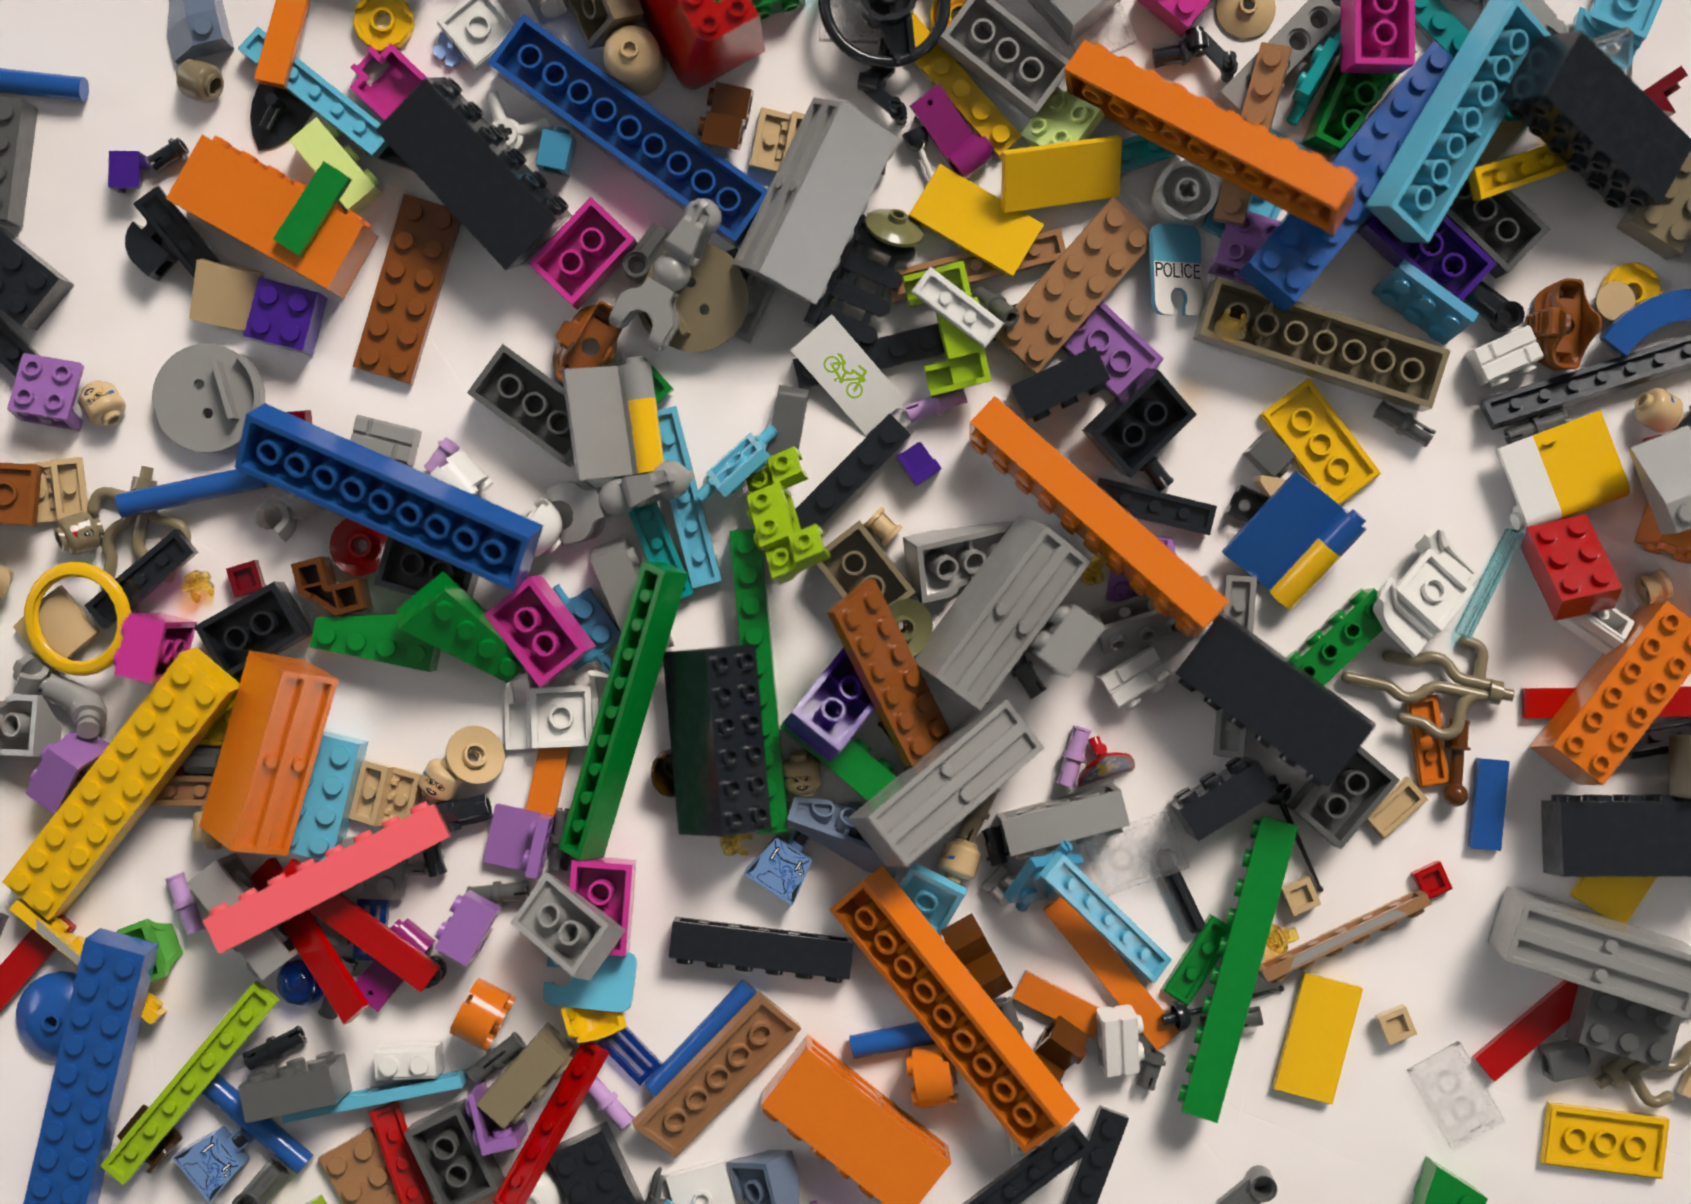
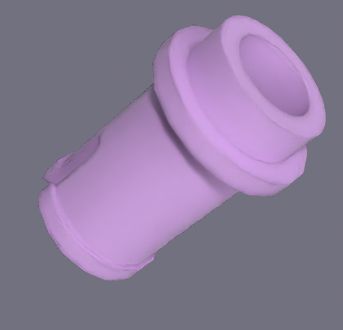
M447 437L443 441L439 440L438 448L424 465L425 469L431 473L438 466L442 468L449 462L446 459L460 449L455 442Z

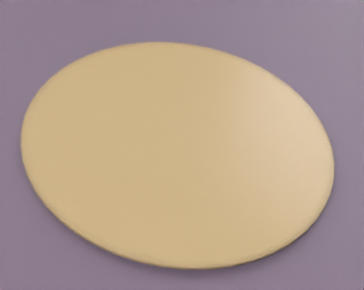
M1618 281L1609 282L1597 294V308L1605 318L1616 320L1625 311H1629L1635 306V295L1632 289L1625 283Z

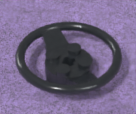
M818 0V7L825 31L832 42L844 54L859 63L871 67L896 68L921 59L937 45L940 36L948 25L951 0H939L935 25L927 38L917 47H915L912 21L917 0H856L857 9L863 19L867 21L871 28L880 29L890 56L868 53L849 42L840 32L833 19L830 0Z

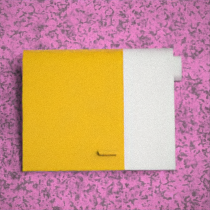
M1601 410L1497 449L1518 504L1513 507V513L1510 515L1511 523L1517 531L1520 530L1523 534H1525L1526 528L1529 526L1570 518L1626 497L1630 493L1627 477Z

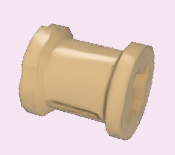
M880 507L864 524V527L866 529L870 528L882 540L881 544L885 547L903 527L900 524L896 525L884 513L885 509Z

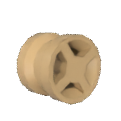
M1663 569L1653 571L1650 576L1641 575L1635 578L1637 594L1646 605L1655 603L1658 598L1667 599L1673 596L1674 590L1671 579Z

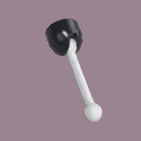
M920 126L904 133L902 137L910 150L918 151L930 181L933 172L924 151L928 143V134L924 127Z

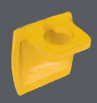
M571 1007L561 1008L569 1038H576L577 1043L599 1040L627 1027L623 1012Z

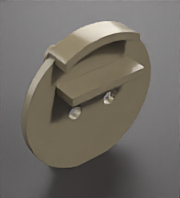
M708 244L700 264L696 265L695 268L690 266V278H694L696 284L692 288L686 285L676 292L680 294L676 302L679 328L667 347L671 346L685 352H707L727 343L742 327L749 309V286L740 268L732 264L734 258L724 250ZM653 263L652 266L650 267V270H649L648 274L646 275L645 280H646L647 277H650V278L653 279L652 269H653L654 263ZM703 305H708L709 312L706 315H703L700 311ZM646 312L639 313V318L650 335L653 327L652 319Z

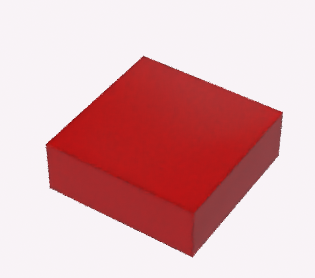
M1436 860L1411 872L1417 888L1427 893L1429 900L1453 889L1441 861Z

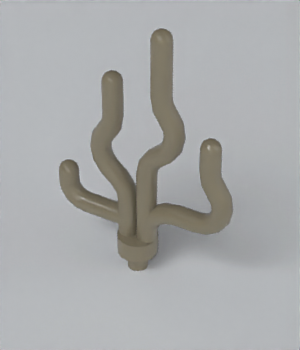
M141 466L140 475L132 477L130 491L157 486L158 481L152 480L154 468ZM112 487L96 489L89 498L88 513L96 515L99 513L104 499L115 500L116 494L128 491ZM158 510L124 518L121 517L105 530L102 537V550L105 557L103 570L115 579L118 565L115 539L120 532L128 529L134 522L132 547L138 559L148 552L144 539L149 520L160 526L181 529L191 542V532L187 524L181 519L162 514ZM176 572L164 582H173ZM139 603L131 609L132 613H137Z
M1461 636L1458 639V644L1463 648L1472 649L1476 653L1473 676L1460 672L1451 659L1437 651L1422 652L1414 658L1409 654L1391 650L1382 652V659L1390 663L1415 667L1428 663L1438 664L1443 668L1447 676L1457 684L1431 681L1415 691L1407 692L1394 682L1383 678L1353 672H1343L1341 675V680L1344 683L1385 691L1395 700L1403 703H1417L1433 693L1460 697L1454 709L1452 725L1446 729L1439 728L1429 719L1408 713H1399L1397 715V721L1400 724L1420 728L1430 737L1437 740L1449 741L1456 738L1462 732L1467 709L1472 703L1479 701L1499 705L1501 700L1512 702L1515 694L1514 690L1504 688L1503 681L1486 678L1488 650L1479 639L1469 636Z
M1691 1040L1683 1046L1678 1057L1670 1060L1668 1070L1619 1055L1615 1060L1602 1066V1074L1594 1078L1600 1089L1608 1085L1618 1088L1629 1081L1645 1105L1652 1108L1666 1106L1674 1100V1094L1667 1090L1659 1095H1652L1640 1074L1649 1069L1670 1073L1684 1069L1691 1062Z

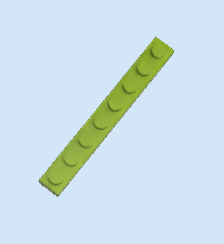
M258 980L252 983L100 1166L122 1185L126 1184L280 999Z

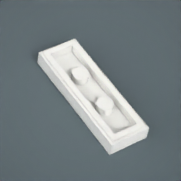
M932 267L927 270L911 291L917 298L984 349L1004 324Z

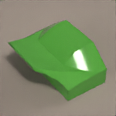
M147 918L116 930L117 933L159 944L150 982L168 976L172 965L183 954L173 924L156 923Z

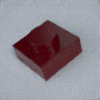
M258 560L226 568L234 598L252 594L266 586Z

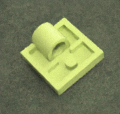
M1056 87L1038 113L1021 132V136L1025 142L1033 146L1088 139L1105 115L1100 108Z

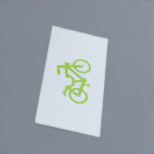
M832 314L791 349V352L865 436L889 413L891 414L906 401Z

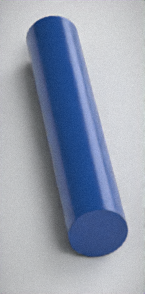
M0 68V93L85 102L89 95V84L86 77Z
M234 469L118 493L115 495L118 512L124 518L267 488V482Z
M741 979L645 1081L647 1089L656 1097L744 1007L757 991L747 981Z
M919 1022L849 1035L854 1060L910 1049L915 1046L935 1044V1041Z
M220 1074L214 1078L202 1093L296 1174L314 1156L271 1118L245 1123L239 1091Z

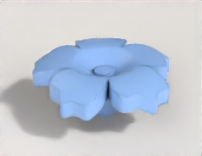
M440 32V37L437 40L439 45L433 47V54L439 60H445L446 67L453 68L459 65V59L467 61L443 32Z

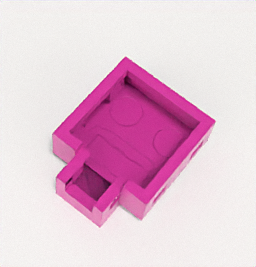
M391 43L381 54L370 46L367 49L369 54L358 65L354 63L350 67L359 77L349 88L383 120L426 77ZM373 57L381 65L387 61L390 66L371 86L366 84L370 79L362 71L366 64Z

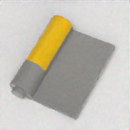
M644 356L626 358V364L619 366L562 370L577 481L652 473L659 464L664 462L650 361H645Z

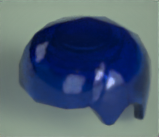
M297 959L289 962L278 972L276 988L286 1003L293 1006H309L318 1002L324 995L303 960Z

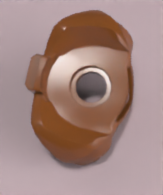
M1565 278L1544 288L1535 296L1534 314L1525 317V326H1531L1536 342L1539 344L1544 355L1538 362L1554 371L1577 369L1590 342L1601 330L1602 318L1589 304L1585 295L1584 283L1581 279ZM1571 324H1572V329H1571L1570 333L1566 335V333L1568 332V330L1571 328Z
M600 301L596 305L581 309L570 322H563L555 335L559 342L552 357L556 377L561 383H563V369L607 367L611 363L617 350L619 335L623 329L616 328L609 322L613 306ZM593 338L599 343V351L596 355L588 356L583 352L582 343L585 339Z

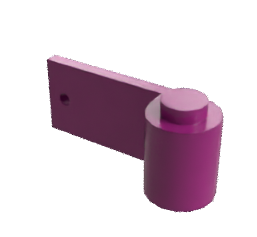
M940 84L935 85L909 106L955 173L968 179L993 159L991 152L994 151V148L985 136L980 138L971 132Z
M409 918L404 922L398 919L390 928L424 954L429 951L436 941ZM374 959L356 981V984L370 1006L379 1012L404 980Z

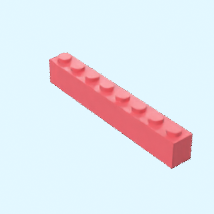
M425 801L409 809L412 815L402 820L397 815L381 823L382 830L374 834L367 830L353 837L355 843L344 849L342 844L337 845L324 852L325 859L315 863L312 858L296 866L297 873L287 878L282 873L266 881L269 887L257 892L256 888H252L238 895L237 897L240 902L230 907L225 902L208 911L210 917L202 921L218 953L226 952L452 837L436 804L428 806Z

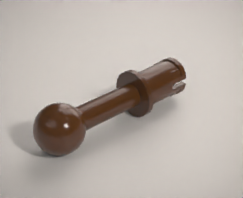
M1465 720L1462 732L1456 738L1449 740V746H1446V749L1452 750L1450 784L1445 787L1443 798L1452 807H1460L1468 799L1467 789L1462 783L1464 751H1471V748L1468 747L1470 720Z

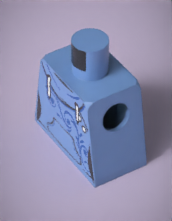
M796 829L789 840L777 834L747 866L744 875L785 902L793 905L812 862V856L803 851L811 838Z
M222 1126L186 1146L172 1159L209 1203L250 1159L248 1153L243 1148L253 1141V1137L242 1127L231 1134L225 1126Z

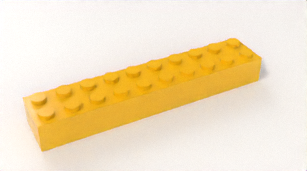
M197 647L180 652L2 883L48 921L65 913L234 700L240 683Z

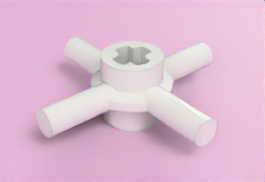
M491 91L486 94L494 118L492 124L499 128L502 133L505 131L510 133L508 135L509 140L505 142L511 149L516 148L519 150L524 142V137L542 132L543 129H551L547 117L519 125L515 120L506 118L498 91Z

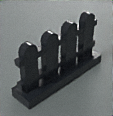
M865 215L860 216L854 228V235L851 241L846 244L840 256V264L833 271L827 283L824 296L819 299L817 305L811 303L803 320L807 327L814 330L832 314L859 346L860 343L872 345L877 341L878 333L874 327L869 325L874 315L884 318L890 313L889 302L882 298L886 288L890 290L901 288L903 279L902 275L895 270L898 261L910 263L916 256L914 246L896 247L883 243L873 237L865 227ZM858 243L863 244L859 254L854 252ZM871 248L891 257L887 266L867 258ZM847 270L850 272L846 281H843L841 279ZM858 276L878 284L874 294L854 285ZM834 297L837 299V302L832 309L829 305ZM845 303L865 311L862 321L841 313Z

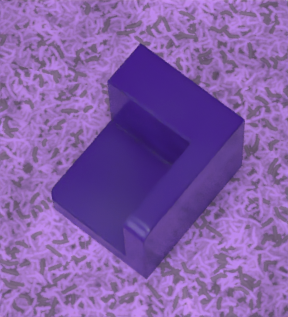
M109 151L108 187L118 193H125L126 189H139L141 187V170H150L147 156L140 151Z
M917 442L896 456V460L915 487L942 469L921 442Z

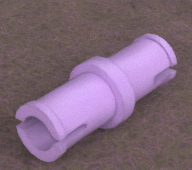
M964 389L928 397L909 405L906 404L905 407L911 423H914V421L936 413L937 416L943 414L942 411L964 403L966 404L968 401Z
M1073 725L1067 750H1063L1062 753L1064 760L1056 783L1075 789L1081 763H1085L1086 760L1084 753L1092 731Z
M182 872L166 878L165 881L175 902L172 906L174 911L178 910L186 936L205 929L195 904L197 902L190 894L185 873Z
M596 1076L587 1094L598 1105V1111L600 1113L604 1111L619 1130L622 1131L635 1117L617 1099L618 1094L615 1091L611 1092Z

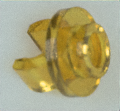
M1227 308L1220 320L1217 321L1215 332L1221 339L1227 342L1242 340L1247 331L1245 326L1246 315L1242 314L1239 320L1230 318L1231 309Z
M1097 554L1094 558L1090 559L1091 563L1079 577L1087 585L1102 584L1105 579L1100 570L1104 566L1106 559Z
M195 570L184 577L181 588L184 592H190L191 599L195 603L200 602L201 595L198 593L200 589L206 590L210 597L215 594V586L209 581L211 575L208 571L201 572L200 570Z
M749 833L721 837L720 846L727 856H734L736 853L746 856L749 851L741 848L740 842L743 839L752 840L753 836Z
M1272 924L1267 940L1269 949L1274 950L1278 954L1285 953L1288 949V943L1299 940L1296 928L1288 929L1287 926L1280 928L1278 925Z

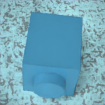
M556 126L552 127V130H542L535 163L540 171L570 177L577 141L570 134L569 130Z

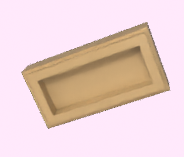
M1405 776L1372 812L1366 822L1381 839H1385L1429 799L1409 777Z

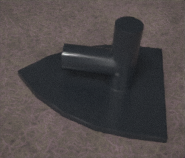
M259 84L251 103L250 113L252 135L258 151L277 147L290 140L303 129L314 111L286 89Z

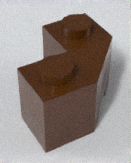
M716 82L715 88L710 87L707 106H711V110L706 112V117L700 118L697 134L702 136L701 142L740 150L743 141V130L747 128L754 90Z
M320 556L291 564L298 594L325 608L331 614L343 616L374 608L367 579H353L337 584L330 557Z
M972 913L940 930L946 941L945 943L991 999L1013 988Z
M1059 1015L1043 1030L1038 1037L1040 1043L1034 1049L1035 1054L1060 1083L1064 1072L1074 1063L1078 1065L1084 1059L1087 1053L1085 1045L1089 1035Z

